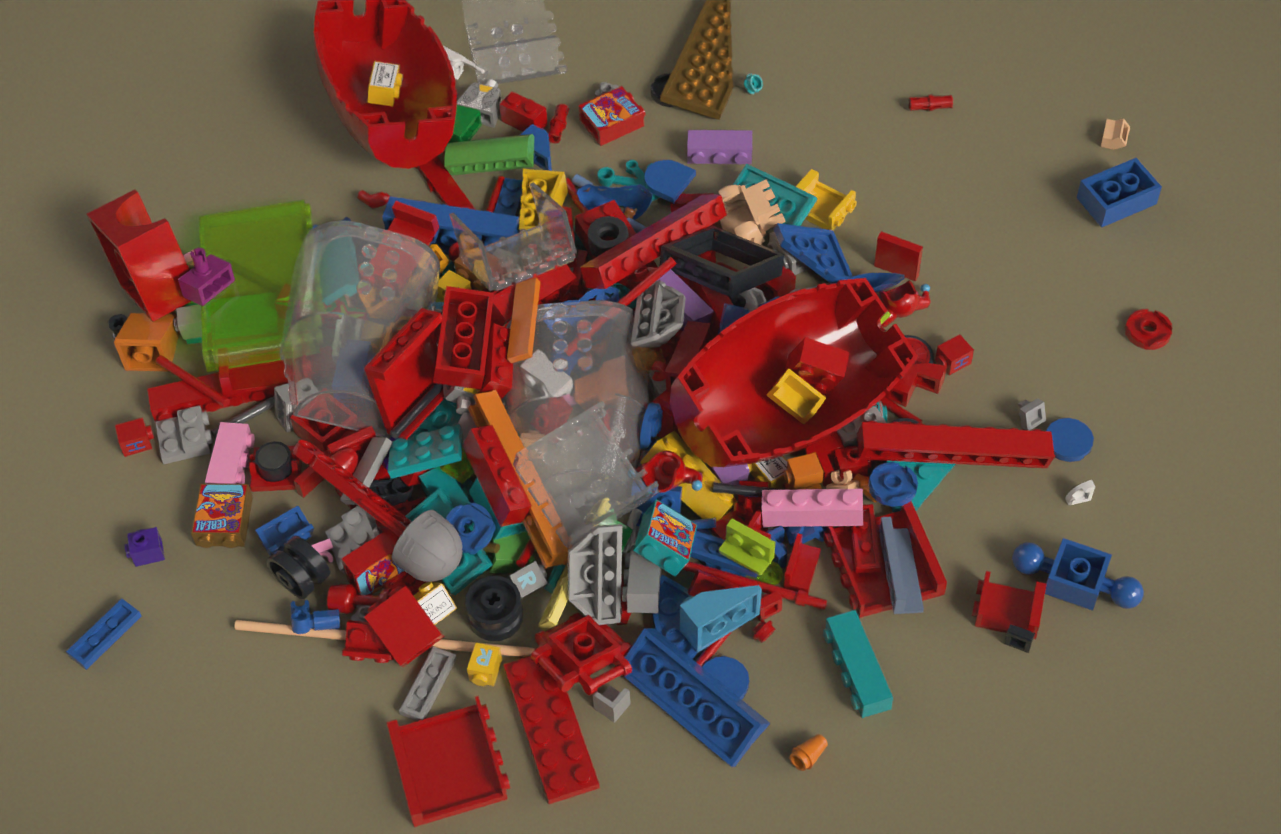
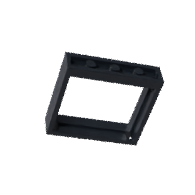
M710 226L662 245L659 266L672 257L677 263L671 268L675 274L732 298L782 276L784 254L718 227ZM713 250L747 264L749 267L735 272L703 259L698 255Z

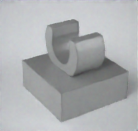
M1039 398L1032 402L1025 399L1018 403L1023 429L1031 430L1046 421L1045 405Z

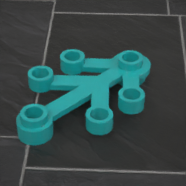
M635 160L626 162V172L634 174L636 178L617 176L614 170L609 167H603L597 173L598 182L605 187H609L612 184L625 186L641 184L647 188L644 180L645 173L640 169L638 162ZM653 194L652 201L660 197Z

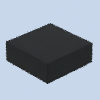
M1010 624L1004 644L1029 653L1035 633Z

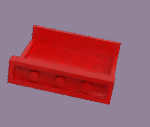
M421 308L364 367L384 426L389 435L395 425L435 384L433 383L438 348V337L435 328L443 321L440 312ZM444 390L429 403L400 434L399 438L407 440L444 399Z
M912 501L901 506V511L875 518L881 572L855 573L850 526L834 529L832 526H827L826 533H823L826 547H831L833 552L831 556L834 567H839L841 572V584L844 589H848L850 594L848 596L852 610L856 609L859 618L892 609L879 538L881 517H891L893 529L907 528L909 530L922 601L945 595L947 580Z
M479 696L475 697V705L403 726L398 725L397 719L387 722L414 827L508 800L506 790L510 789V783L507 773L501 774L499 766L504 765L500 750H494L492 743L497 742L493 726L487 727L486 720L490 719L486 704L481 705Z

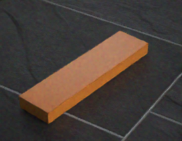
M537 278L516 283L507 359L510 363L532 358L540 281Z

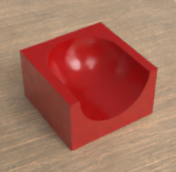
M135 189L86 214L121 288L152 322L176 310V308L191 302L183 297L178 281L190 269L170 224L165 218L152 223L142 199Z

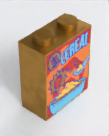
M200 484L191 531L196 546L210 548L212 546H224L227 548L245 547L253 500L249 484Z

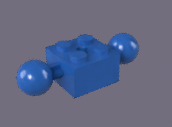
M1063 538L1055 560L1045 557L1043 550L1037 544L1030 542L1020 544L1013 552L1012 561L1019 572L1027 575L1035 574L1040 570L1050 573L1045 594L1093 610L1099 592L1102 591L1110 594L1117 606L1131 609L1139 605L1144 596L1141 583L1133 577L1123 576L1117 580L1105 577L1112 554Z

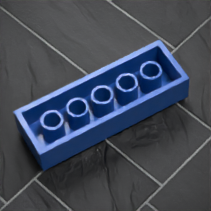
M390 197L382 216L385 232H387L395 218L392 210L395 201L436 215L439 229L429 245L437 244L442 252L449 255L451 245L458 241L465 242L466 249L474 245L492 257L495 256L497 251L517 256L522 247L519 217L510 214L505 215L490 211L448 206L446 204L441 205L426 201ZM482 238L485 239L484 244L480 246Z

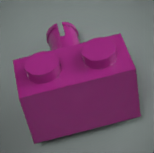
M203 248L193 249L194 252L191 251L190 253L194 267L179 278L178 281L184 298L204 306L231 285L235 278L231 263L212 254L206 257V252Z

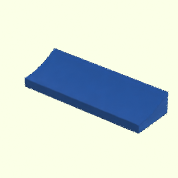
M644 628L625 657L631 664L632 673L624 677L731 767H735L755 740L771 724L656 629Z

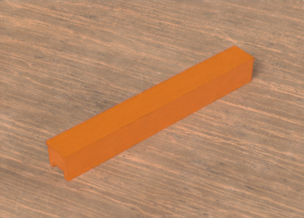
M493 390L492 392L475 394L474 399L476 403L475 405H470L468 410L476 427L493 425L527 494L532 507L523 520V524L544 567L566 565L568 563V550L573 545L497 391Z

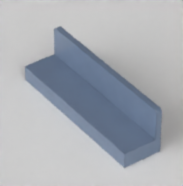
M881 517L879 538L893 614L922 613L924 607L909 530L907 528L893 529L891 517Z

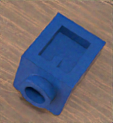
M782 526L766 532L771 534V540L775 542V554L771 563L777 571L786 567L788 555L787 549L782 543L785 532Z

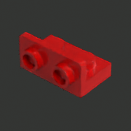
M352 620L347 622L346 644L342 650V656H349V659L353 661L372 658L377 663H388L394 659L368 622Z

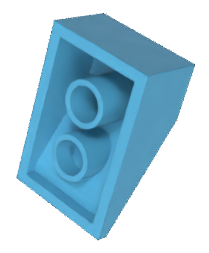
M756 585L707 591L686 598L680 605L681 633L696 652H700L760 614L761 587Z

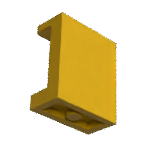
M811 169L796 186L816 196L818 199L805 220L822 229L834 230L843 223L848 212L851 213L855 209L857 201H855L856 192L851 190L845 195L819 182V172Z

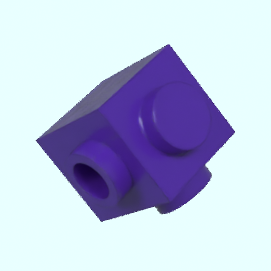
M157 527L140 529L127 534L128 544H125L126 556L128 559L132 558L136 567L165 560L163 541Z

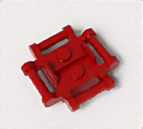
M575 613L569 617V620L546 632L542 630L535 634L536 643L540 647L532 652L530 658L536 665L540 664L557 681V686L563 692L570 690L575 683L579 682L587 695H591L597 692V688L613 679L632 673L631 664L625 657L633 645L630 642H625L608 624L599 625L590 615L583 617L581 614ZM552 655L555 658V665L550 661L548 656ZM612 663L616 666L594 679L590 677V675Z

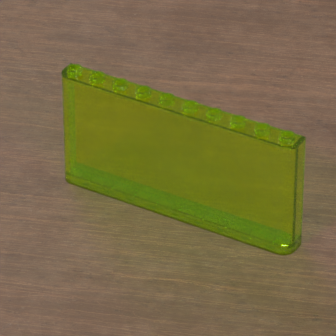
M305 199L199 216L200 248L205 250L206 257L212 254L231 263L235 281L204 306L201 305L202 353L207 372L217 371L222 366H228L230 369L320 354V344L324 342L322 331L318 330L322 328L320 315H317L321 314L319 300H316L319 298L318 279L315 271L317 266L313 244L314 236L311 230L313 229L310 203H306Z

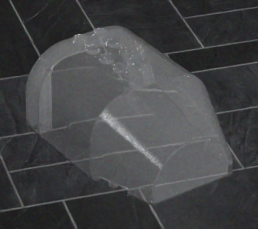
M353 221L327 222L313 228L306 235L295 262L280 348L281 360H284L285 364L284 375L288 378L289 382L288 393L294 416L356 431L372 426L377 436L389 437L364 367L421 308L431 310L432 306L436 307L440 262L435 252L429 246L407 235Z
M595 300L538 305L532 358L513 363L512 389L505 395V409L551 501L564 493L573 507L593 506L603 498H608L613 502L612 504L631 503L633 481H639V476L631 479L628 477L627 471L631 468L636 469L642 465L640 463L647 454V451L641 449L640 434L643 418L650 402L646 350L635 348L631 344L635 311L623 304ZM512 319L509 321L506 328L511 329Z

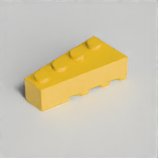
M523 169L519 221L523 248L529 249V246H537L539 250H545L551 235L549 210L561 209L568 193L565 172Z
M675 431L658 440L640 462L641 464L649 462L655 454L661 451H672L682 458L686 467L701 472L703 481L700 490L695 491L692 489V484L682 483L679 486L682 487L681 500L702 519L715 518L717 522L729 513L734 507V503L738 502L733 494L711 491L713 482H721Z

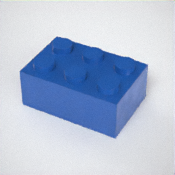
M1134 158L1081 180L1077 199L1102 228L1156 205L1162 186L1141 162Z

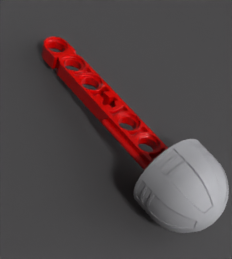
M298 440L293 453L299 459L309 464L314 471L399 537L393 550L392 560L401 569L418 580L431 582L447 577L457 568L462 557L463 546L457 530L448 520L436 511L429 510L419 515L413 522L410 521L333 459L325 455L315 445L306 440Z

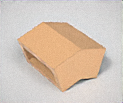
M1124 118L1116 121L1106 120L1101 142L1102 148L1115 150L1126 146L1130 126Z

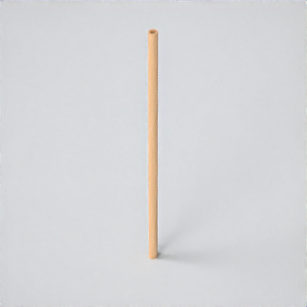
M236 620L235 630L346 640V630L340 629L314 631V628H311L308 633L296 634L292 631V625ZM441 639L433 646L443 650L473 652L475 643L478 642ZM481 643L500 647L501 654L507 656L529 657L536 649L532 647Z

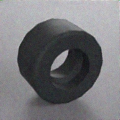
M612 216L600 217L594 220L588 229V247L595 257L629 238L628 228L625 223ZM604 236H611L616 239L606 241L602 240L601 238Z

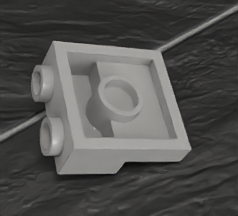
M201 406L177 411L178 417L156 422L163 464L211 453L209 444L213 443L210 429H206V425H210L207 411L202 412Z
M359 505L341 515L343 519L341 523L325 531L328 539L330 538L332 551L339 570L344 574L346 573L341 558L382 533V530L375 522L376 519Z

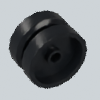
M297 535L291 536L283 544V551L276 550L266 561L268 568L275 578L290 593L300 599H306L314 591V583L322 584L331 574L329 566L318 551Z
M487 576L477 580L470 586L466 594L465 606L472 631L479 638L487 641H502L513 636L523 622L522 600L517 585L510 579L502 576Z

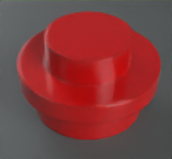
M762 620L752 630L755 633L752 638L755 641L758 639L760 643H763L776 630L772 626L773 622L769 620L766 623Z

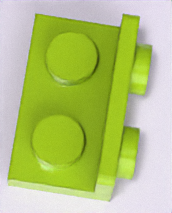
M731 519L727 524L726 540L719 548V553L752 572L762 575L774 559L775 542L742 523Z

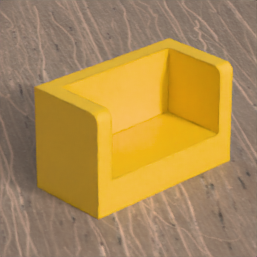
M789 368L767 393L770 399L802 424H805L817 412L826 397Z

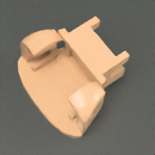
M767 179L749 188H746L745 185H728L718 191L719 195L722 196L727 216L720 219L723 230L762 245L765 242L764 237L767 235V230L774 228L777 223L782 224L786 222L782 213L774 215L780 211L778 205L770 206L769 200L775 198L772 189L763 192L764 189L770 187Z

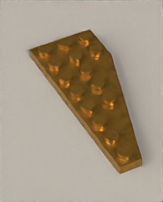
M731 0L705 1L661 94L660 101L720 120L733 90Z

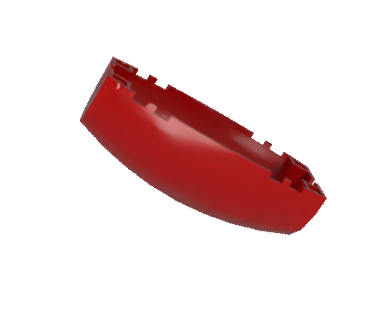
M318 0L314 21L316 64L326 92L348 133L364 150L392 168L410 169L421 166L441 154L453 135L457 110V90L455 88L456 81L447 52L431 26L427 27L424 24L425 19L422 15L417 16L414 13L415 8L406 0H365V11L361 15L353 14L354 0ZM374 61L399 65V74H403L399 98H395L393 106L368 103L369 82Z
M866 278L839 280L837 283L829 285L823 283L817 287L807 290L804 288L770 301L739 318L721 331L719 335L709 341L693 357L671 385L670 406L675 424L684 442L698 458L710 467L753 464L804 449L831 436L853 422L892 390L914 364L918 355L897 324L892 325L888 330L882 327L881 317L888 310ZM805 337L847 351L849 352L844 378L827 395L822 394L826 397L825 401L817 412L805 424H802L770 399L767 393L784 373L788 355Z

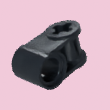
M401 478L381 481L374 480L369 487L391 506L406 501L411 502L413 485L407 486Z

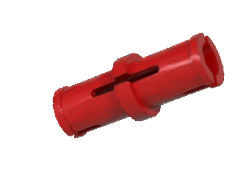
M928 94L925 97H909L910 111L952 109L953 97L952 95L933 96V94Z
M558 104L556 106L555 114L550 120L549 142L554 144L560 142L562 132L567 126L566 118L569 108L565 104Z

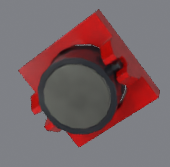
M273 441L261 447H254L253 454H250L251 462H249L251 474L250 488L252 492L296 490L294 479L301 474L302 460L293 453L295 446H287L282 442Z

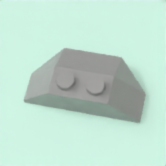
M659 280L637 297L631 339L633 347L642 350L658 348L666 344L681 329L686 300L684 294Z
M621 524L597 526L568 550V600L586 616L590 615L599 625L621 623Z

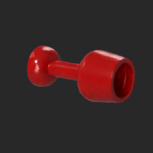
M352 584L331 585L328 590L327 606L329 610H339V613L350 614L355 610L356 605H373L378 601L383 603L389 598L388 594L392 589H383L379 596L357 594V590Z

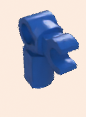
M305 600L303 606H296L295 601L290 603L291 625L294 633L305 634L311 628H314V631L340 629L339 610L314 611L313 614H310L308 600Z

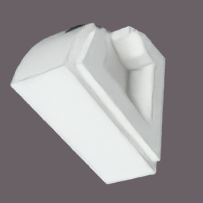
M1089 480L1074 487L1065 497L1067 504L1074 505L1091 501L1095 489L1093 481Z

